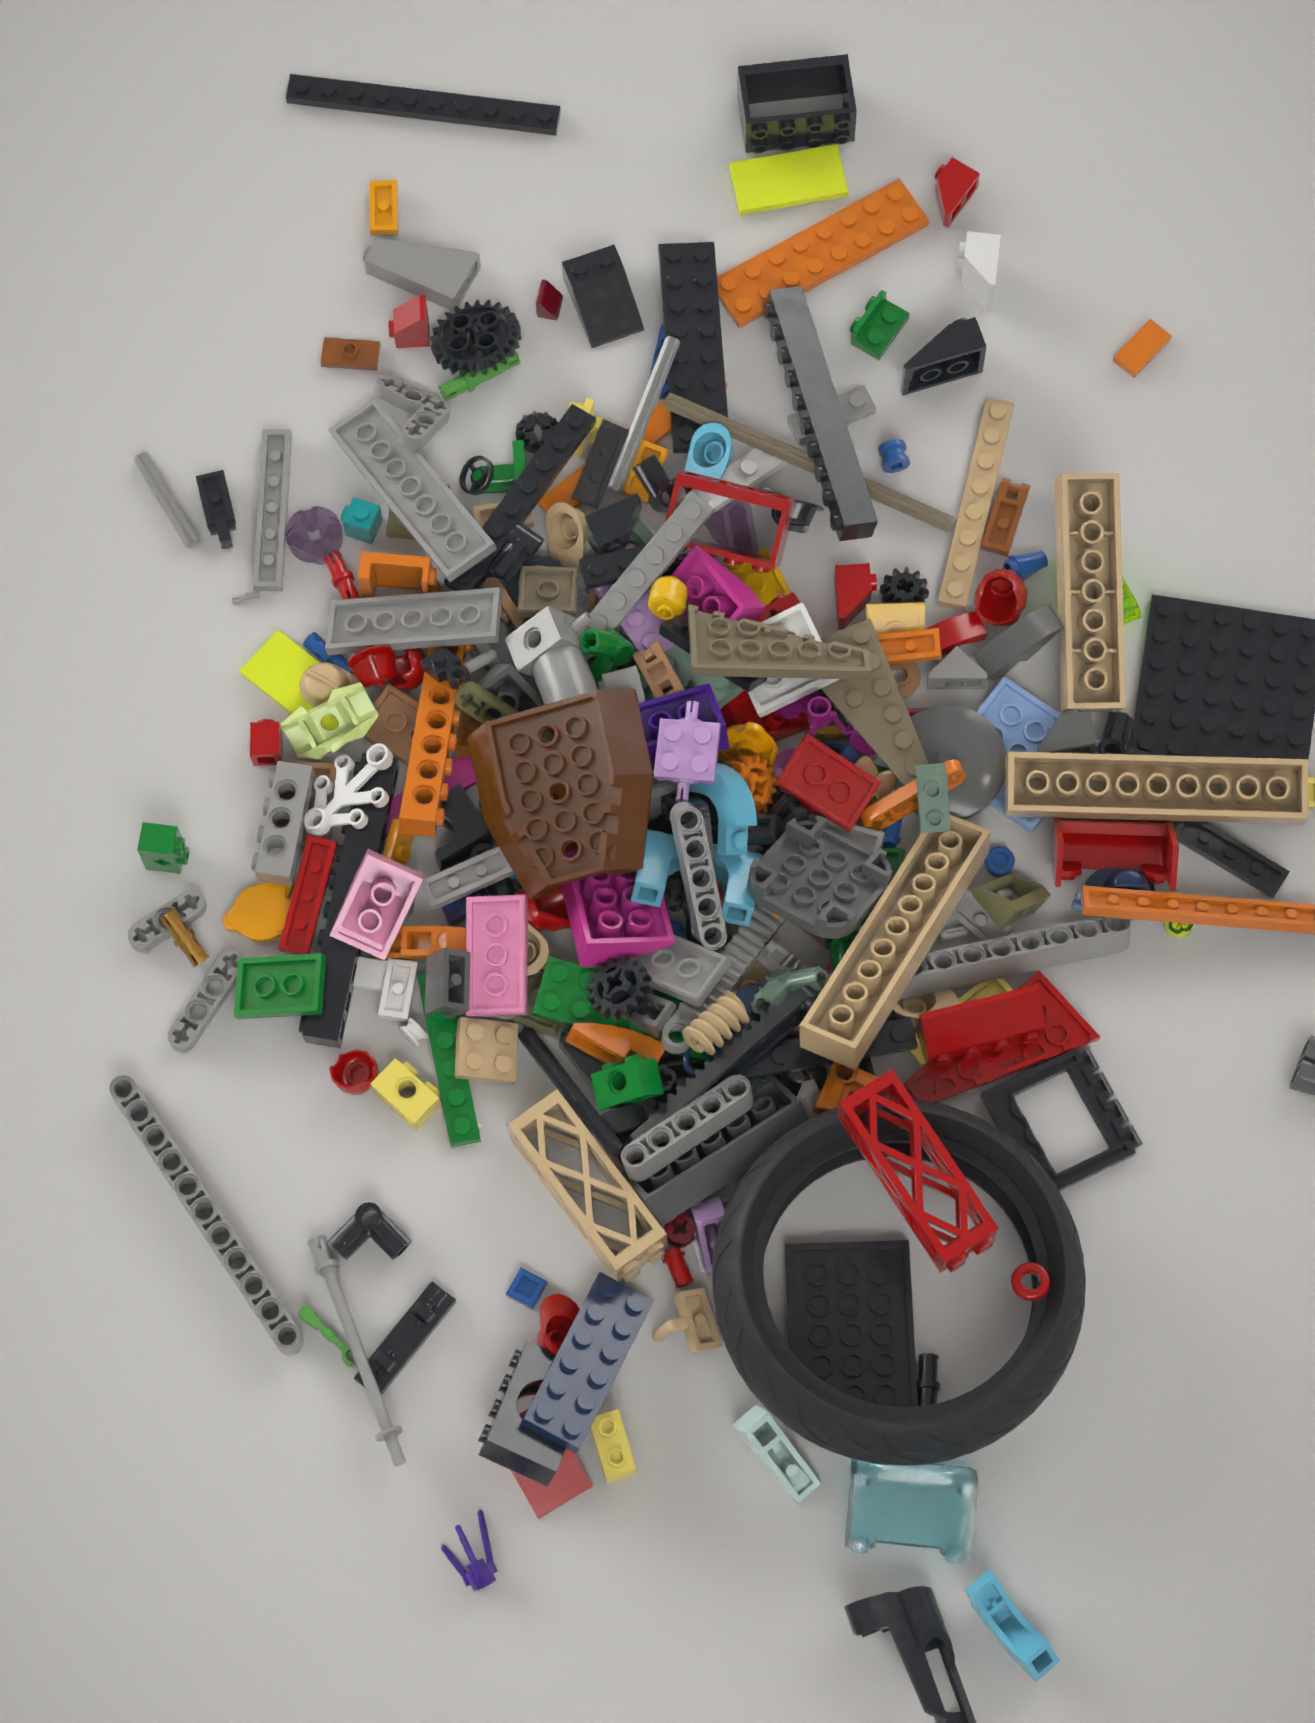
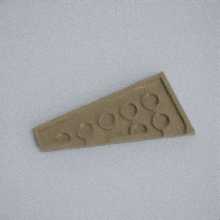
M688 605L692 676L870 680L871 663L869 650L836 641L827 644L815 641V636L804 634L803 637L788 634L789 629L745 618L736 621L724 618L725 613L714 611L713 614L698 611V606Z
M871 619L822 637L823 643L830 644L836 641L869 650L871 663L870 680L840 679L821 688V691L903 786L915 780V765L929 763Z

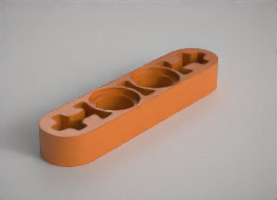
M954 759L944 762L947 772L948 791L961 784L966 778V773L960 761ZM916 779L864 809L859 817L863 827L881 831L917 810Z

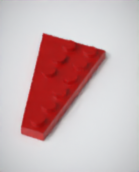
M1039 970L1018 989L1036 984L1039 985L1046 1024L1044 1035L1040 1036V1040L1030 1044H1023L1022 1041L1012 1043L1010 1048L1002 1051H993V1048L981 1051V1055L970 1059H965L964 1056L953 1058L951 1063L943 1066H935L934 1063L925 1065L906 1080L903 1085L914 1099L939 1103L1060 1056L1074 1048H1080L1096 1042L1100 1039V1036Z

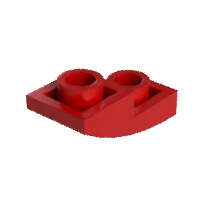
M975 611L951 617L927 628H939L941 655L949 654L956 646L960 647L963 644L983 641L988 635V631L980 618L977 617Z

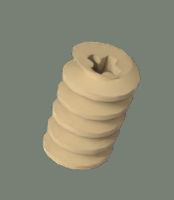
M728 990L724 996L716 1000L715 1004L710 1005L707 1011L702 1012L698 1019H694L690 1023V1027L683 1028L682 1035L686 1043L698 1053L704 1051L709 1055H713L715 1053L713 1044L719 1048L724 1045L722 1037L730 1040L733 1038L731 1030L736 1033L741 1031L740 1023L747 1025L750 1023V1019L742 1001Z

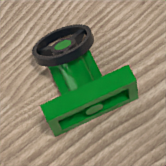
M524 440L512 441L514 464L493 465L488 458L480 455L469 459L463 466L460 474V485L463 491L474 496L507 493L526 468ZM479 460H484L487 466L476 468L473 464ZM469 468L472 471L470 491L466 486V475Z

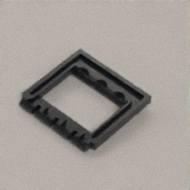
M1074 1048L996 1085L980 1095L996 1127L1012 1137L1035 1158L1047 1172L1059 1192L1133 1157L1136 1153L1134 1149L1143 1144L1133 1125L1125 1128L1121 1127V1125L1129 1121V1118L1119 1100L1116 1098L1107 1102L1106 1099L1113 1096L1114 1092L1103 1072L1092 1075V1072L1100 1067L1090 1049L1079 1052L1078 1048ZM1067 1072L1109 1149L1056 1174L1014 1096Z

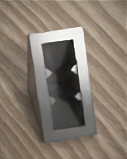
M646 993L645 995L650 1001L649 1003H640L641 1012L634 1009L631 1011L632 1017L630 1019L625 1014L621 1016L658 1040L662 1035L665 1024L675 1013L676 1004Z

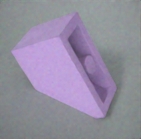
M719 1196L702 1200L698 1205L690 1207L707 1274L712 1273L713 1254L718 1229L725 1213Z

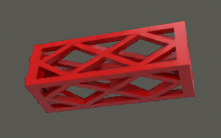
M893 1069L839 1102L836 1116L940 1273L946 1269L950 1273L954 1272L966 1263L965 1260L969 1258L968 1255L975 1252L978 1256L993 1246L992 1243L996 1240L994 1237L999 1229ZM879 1104L900 1114L904 1120L877 1108L876 1105ZM865 1111L867 1129L858 1117ZM877 1117L909 1132L910 1157L878 1142ZM921 1146L937 1170L922 1163ZM883 1154L910 1166L911 1170L885 1158ZM895 1172L911 1179L912 1197ZM922 1172L946 1183L949 1188L922 1176ZM923 1185L955 1200L956 1226L924 1211ZM968 1216H969V1218L971 1219V1221L973 1222V1224L975 1225V1226H973L972 1228H970L969 1230H968ZM929 1223L955 1235L956 1238L931 1227Z

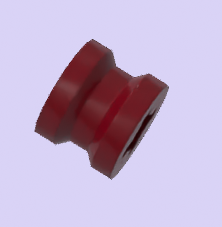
M681 1213L673 1221L665 1224L664 1230L667 1234V1242L673 1247L683 1248L690 1245L694 1240V1221L686 1213Z

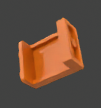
M361 551L357 579L362 598L375 597L376 587L423 590V593L439 591V580H436L437 568H432L431 557Z

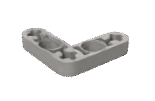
M381 375L377 378L374 389L375 395L379 399L413 414L401 427L399 435L400 445L409 450H420L448 422L452 408L451 404L447 400L395 376Z

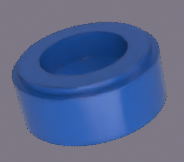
M994 847L989 850V854L985 859V869L990 875L997 878L1012 872L1015 857L1006 847Z

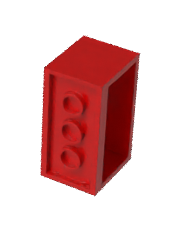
M689 471L677 473L666 521L683 502L687 488L782 511L771 557L695 538L688 543L682 552L698 545L712 557H716V555L724 557L723 562L736 566H740L744 562L752 564L751 569L768 573L781 565L797 498Z

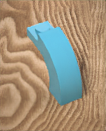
M717 763L715 784L698 783L690 785L689 792L706 795L716 808L718 815L717 855H747L748 826H757L753 796L748 785L738 772L727 765Z
M990 1570L986 1571L965 1589L972 1601L970 1603L984 1625L1013 1660L1035 1682L1060 1662L1050 1643L1031 1626L1015 1607L994 1573Z

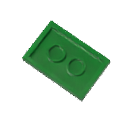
M322 953L238 958L233 1016L237 1019L322 1015L326 956Z

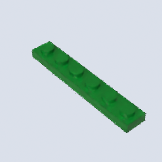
M426 972L416 974L451 1148L481 1142L469 1080L455 1078L456 1017L452 1019L445 1018V1012H438L433 1015L425 1014Z

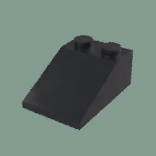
M615 244L562 262L564 282L591 348L644 331V326Z
M976 317L955 320L903 365L902 396L983 372L987 345Z

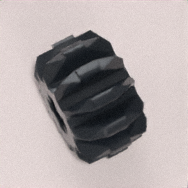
M908 566L904 568L903 573H900L897 568L893 569L892 576L886 574L883 579L884 584L880 586V593L883 595L881 602H926L924 599L929 597V590L926 589V578L919 579V570L913 574L909 573Z

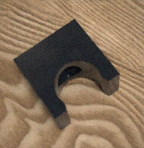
M458 784L450 789L447 801H442L441 808L445 809L443 826L438 827L449 829L453 833V837L448 844L438 848L435 852L439 868L471 853L472 849L478 844L487 843L491 845L493 843L492 834L484 819L461 785Z

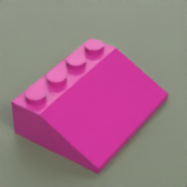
M578 851L565 852L567 858H572ZM636 871L616 877L607 872L561 885L580 967H597L598 964L607 966V960L610 957L614 962L618 961L620 955H623L628 960L630 957L636 958L674 945L675 938L664 896L660 907L631 901Z

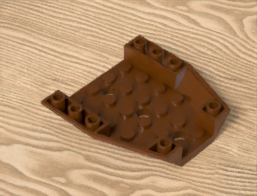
M635 689L594 690L484 722L467 737L484 822L530 900L558 893L557 886L608 872L616 877L643 869L654 774ZM548 728H553L555 731L554 739L549 743H543L542 733ZM559 785H565L567 790L565 797L561 800H555L553 797L554 789ZM572 842L577 843V854L572 858H567L565 855L566 846Z

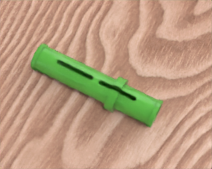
M513 349L514 357H505L506 365L500 362L497 363V371L490 367L487 368V375H484L480 370L477 371L475 377H472L471 372H467L464 377H461L459 372V376L439 385L438 388L441 390L440 393L443 399L450 401L466 391L472 392L481 383L521 364L516 350Z

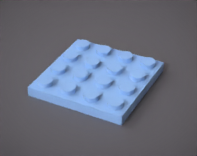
M1006 676L1002 678L977 710V713L985 717L999 733L1006 755L1008 751L1037 752L1038 746L1061 716L1060 713ZM1096 739L1097 745L1095 751L1100 746L1101 741H1099L1098 739ZM1005 779L1001 790L990 804V806L1003 815ZM1008 817L1031 834L1044 819L1043 817Z

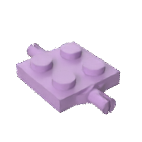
M691 701L686 702L685 718L678 720L660 718L654 779L667 780L678 784L675 799L677 802H682V800L683 802H688L690 785L698 783L715 784L721 725L720 723L703 722L697 719L699 702L693 701V708Z

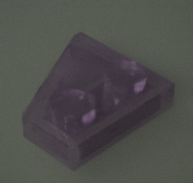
M743 501L728 503L713 513L704 524L714 541L720 545L751 553L759 552L750 503Z

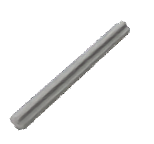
M667 336L664 340L607 486V489L611 492L620 494L623 490L680 345V341L674 337Z

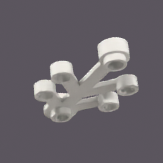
M378 743L369 748L366 754L368 764L349 783L348 775L354 770L355 762L347 754L339 755L335 760L334 765L337 769L335 789L333 781L325 775L319 776L315 780L314 808L310 809L304 817L305 829L310 835L315 837L322 836L331 827L352 825L356 829H362L368 823V816L361 809H354L350 813H336L345 806L372 803L375 807L381 808L388 803L389 795L380 787H376L371 791L357 792L378 770H385L391 766L393 754L384 744ZM348 761L346 766L342 767L343 763ZM327 782V785L321 789L322 785ZM334 790V798L327 805V795ZM382 794L381 798L376 801L377 796ZM361 816L360 820L355 822V819Z

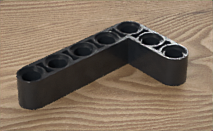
M689 792L688 803L696 807L702 813L716 878L709 807L699 796ZM677 793L662 795L661 797L663 817L670 826V811L676 803H679L675 801ZM687 811L681 816V824H687L691 821L692 811ZM693 840L687 845V853L695 852L698 848V840ZM697 870L693 874L692 881H700L704 876V870ZM681 875L687 940L703 946L693 933ZM703 899L699 903L698 910L703 911L707 909L710 899ZM711 927L707 929L704 939L712 938L716 933V928Z

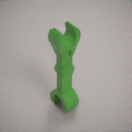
M307 1305L302 1306L298 1311L299 1317L307 1325L315 1330L318 1329L330 1343L332 1342L342 1351L343 1362L347 1366L353 1367L354 1364L346 1358L347 1353L351 1351L350 1346H346L330 1328H326L318 1315Z

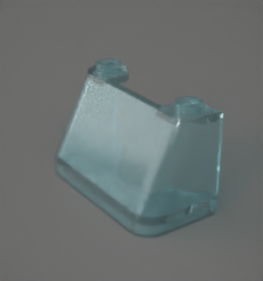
M851 1459L844 1548H850L855 1553H867L869 1549L876 1546V1543L939 1549V1553L945 1556V1560L952 1563H962L964 1560H971L979 1489L977 1471L965 1466L937 1463L895 1466Z

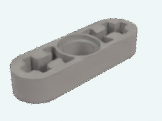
M194 889L186 890L135 923L128 931V940L132 948L138 952H147L170 938V932L167 928L159 925V919L178 906L185 916L182 920L187 926L203 916L207 904L202 893ZM190 899L194 902L198 901V908L193 910L191 907H188L187 901ZM154 923L156 930L160 934L156 935L154 930L152 931L150 924ZM139 932H142L144 935L147 934L148 940L143 943L141 940H138L137 934Z

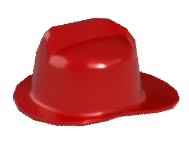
M390 646L370 647L356 653L348 660L350 671L354 673L358 682H361L365 688L378 686L383 691L385 689L384 683L396 676L395 654Z
M551 1294L544 1299L540 1307L541 1328L537 1335V1345L550 1350L555 1356L579 1311V1307L571 1298L563 1294Z

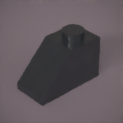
M638 493L585 516L587 526L600 554L622 550L623 546L628 544L642 509Z

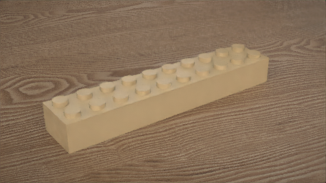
M1008 751L1005 757L1004 816L1303 824L1308 819V759Z
M950 815L951 831L920 834L801 1022V1048L856 1070L989 854L990 830Z

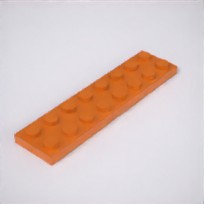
M899 178L717 276L719 301L739 329L763 316V302H766L769 290L802 286L803 292L806 293L929 226V219Z

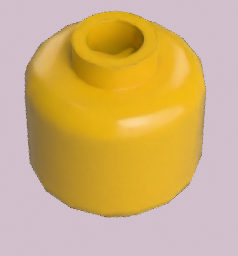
M664 576L655 580L650 587L648 598L649 610L653 615L662 620H670L673 617L681 616L686 608L687 587L674 576Z

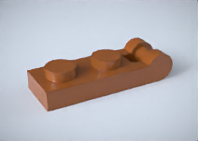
M1002 478L981 543V550L1008 557L1031 485L1025 483L1018 485L1011 483V479ZM1007 494H1011L1018 497L1017 500H1015L1012 498H1008L1006 496Z

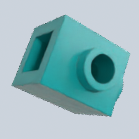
M353 497L350 505H346L341 514L345 535L371 545L373 544L383 521L380 506Z

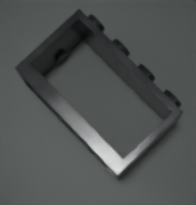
M848 54L738 66L737 98L745 153L753 152L760 154L769 150L781 149L787 151L796 147L808 146L814 148L823 144H846L850 141H855L857 110ZM842 94L843 98L842 109L760 118L750 117L749 104Z

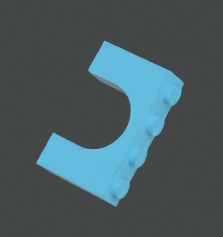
M647 830L643 869L636 871L631 896L632 902L655 907L661 906L667 878L672 873L680 870L674 836L672 834ZM713 844L716 880L723 891L721 908L724 922L749 927L755 906V901L748 892L749 871L753 860L759 861L763 854L747 851V855H717V844Z

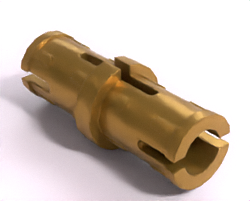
M175 908L159 919L175 940L173 942L174 945L181 948L193 968L209 958V955L194 935L196 933L194 930L188 928Z

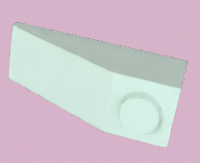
M755 1405L732 1424L749 1448L797 1504L822 1484L769 1412Z

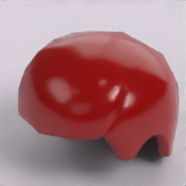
M420 648L403 649L406 653L394 658L396 676L391 679L394 688L413 690L418 688L423 682L424 671L421 668L420 661L425 658V655Z
M355 1049L345 1054H339L337 1062L334 1066H330L329 1069L333 1083L342 1092L351 1095L363 1094L371 1088L370 1083L378 1076L379 1072L376 1060L368 1052Z

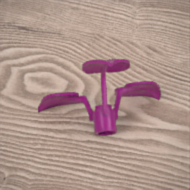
M819 690L776 710L777 714L786 719H794L802 712L806 714L810 724L809 735L815 737L816 729L825 728L833 720L843 734L850 735L849 744L856 752L863 755L876 754L849 723H847L848 729L837 717V712L831 711L830 701L825 697L819 696ZM796 748L786 749L777 756L774 763L776 779Z

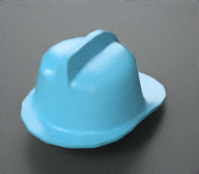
M714 422L704 424L698 428L690 443L685 471L721 479L734 457V448L731 444V436L728 429L722 424Z

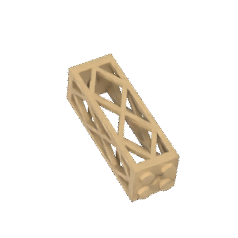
M558 1089L507 1124L512 1143L616 1281L622 1282L625 1280L626 1283L630 1282L641 1273L640 1268L650 1262L652 1265L663 1258L665 1250L668 1248L667 1234ZM552 1126L557 1129L568 1132L570 1134H573L576 1140L559 1134L557 1132H554L552 1130H549L547 1128ZM537 1135L539 1153L530 1143V1140L535 1138ZM546 1137L580 1150L583 1174L549 1161ZM589 1157L609 1184L590 1177ZM552 1171L584 1183V1187L555 1176ZM591 1186L620 1197L623 1202L593 1191ZM565 1188L585 1196L586 1216ZM592 1199L627 1212L629 1215L630 1237L595 1224ZM636 1220L646 1232L638 1239ZM599 1234L616 1240L618 1242H621L623 1244H626L628 1246L623 1247L621 1245L603 1239Z

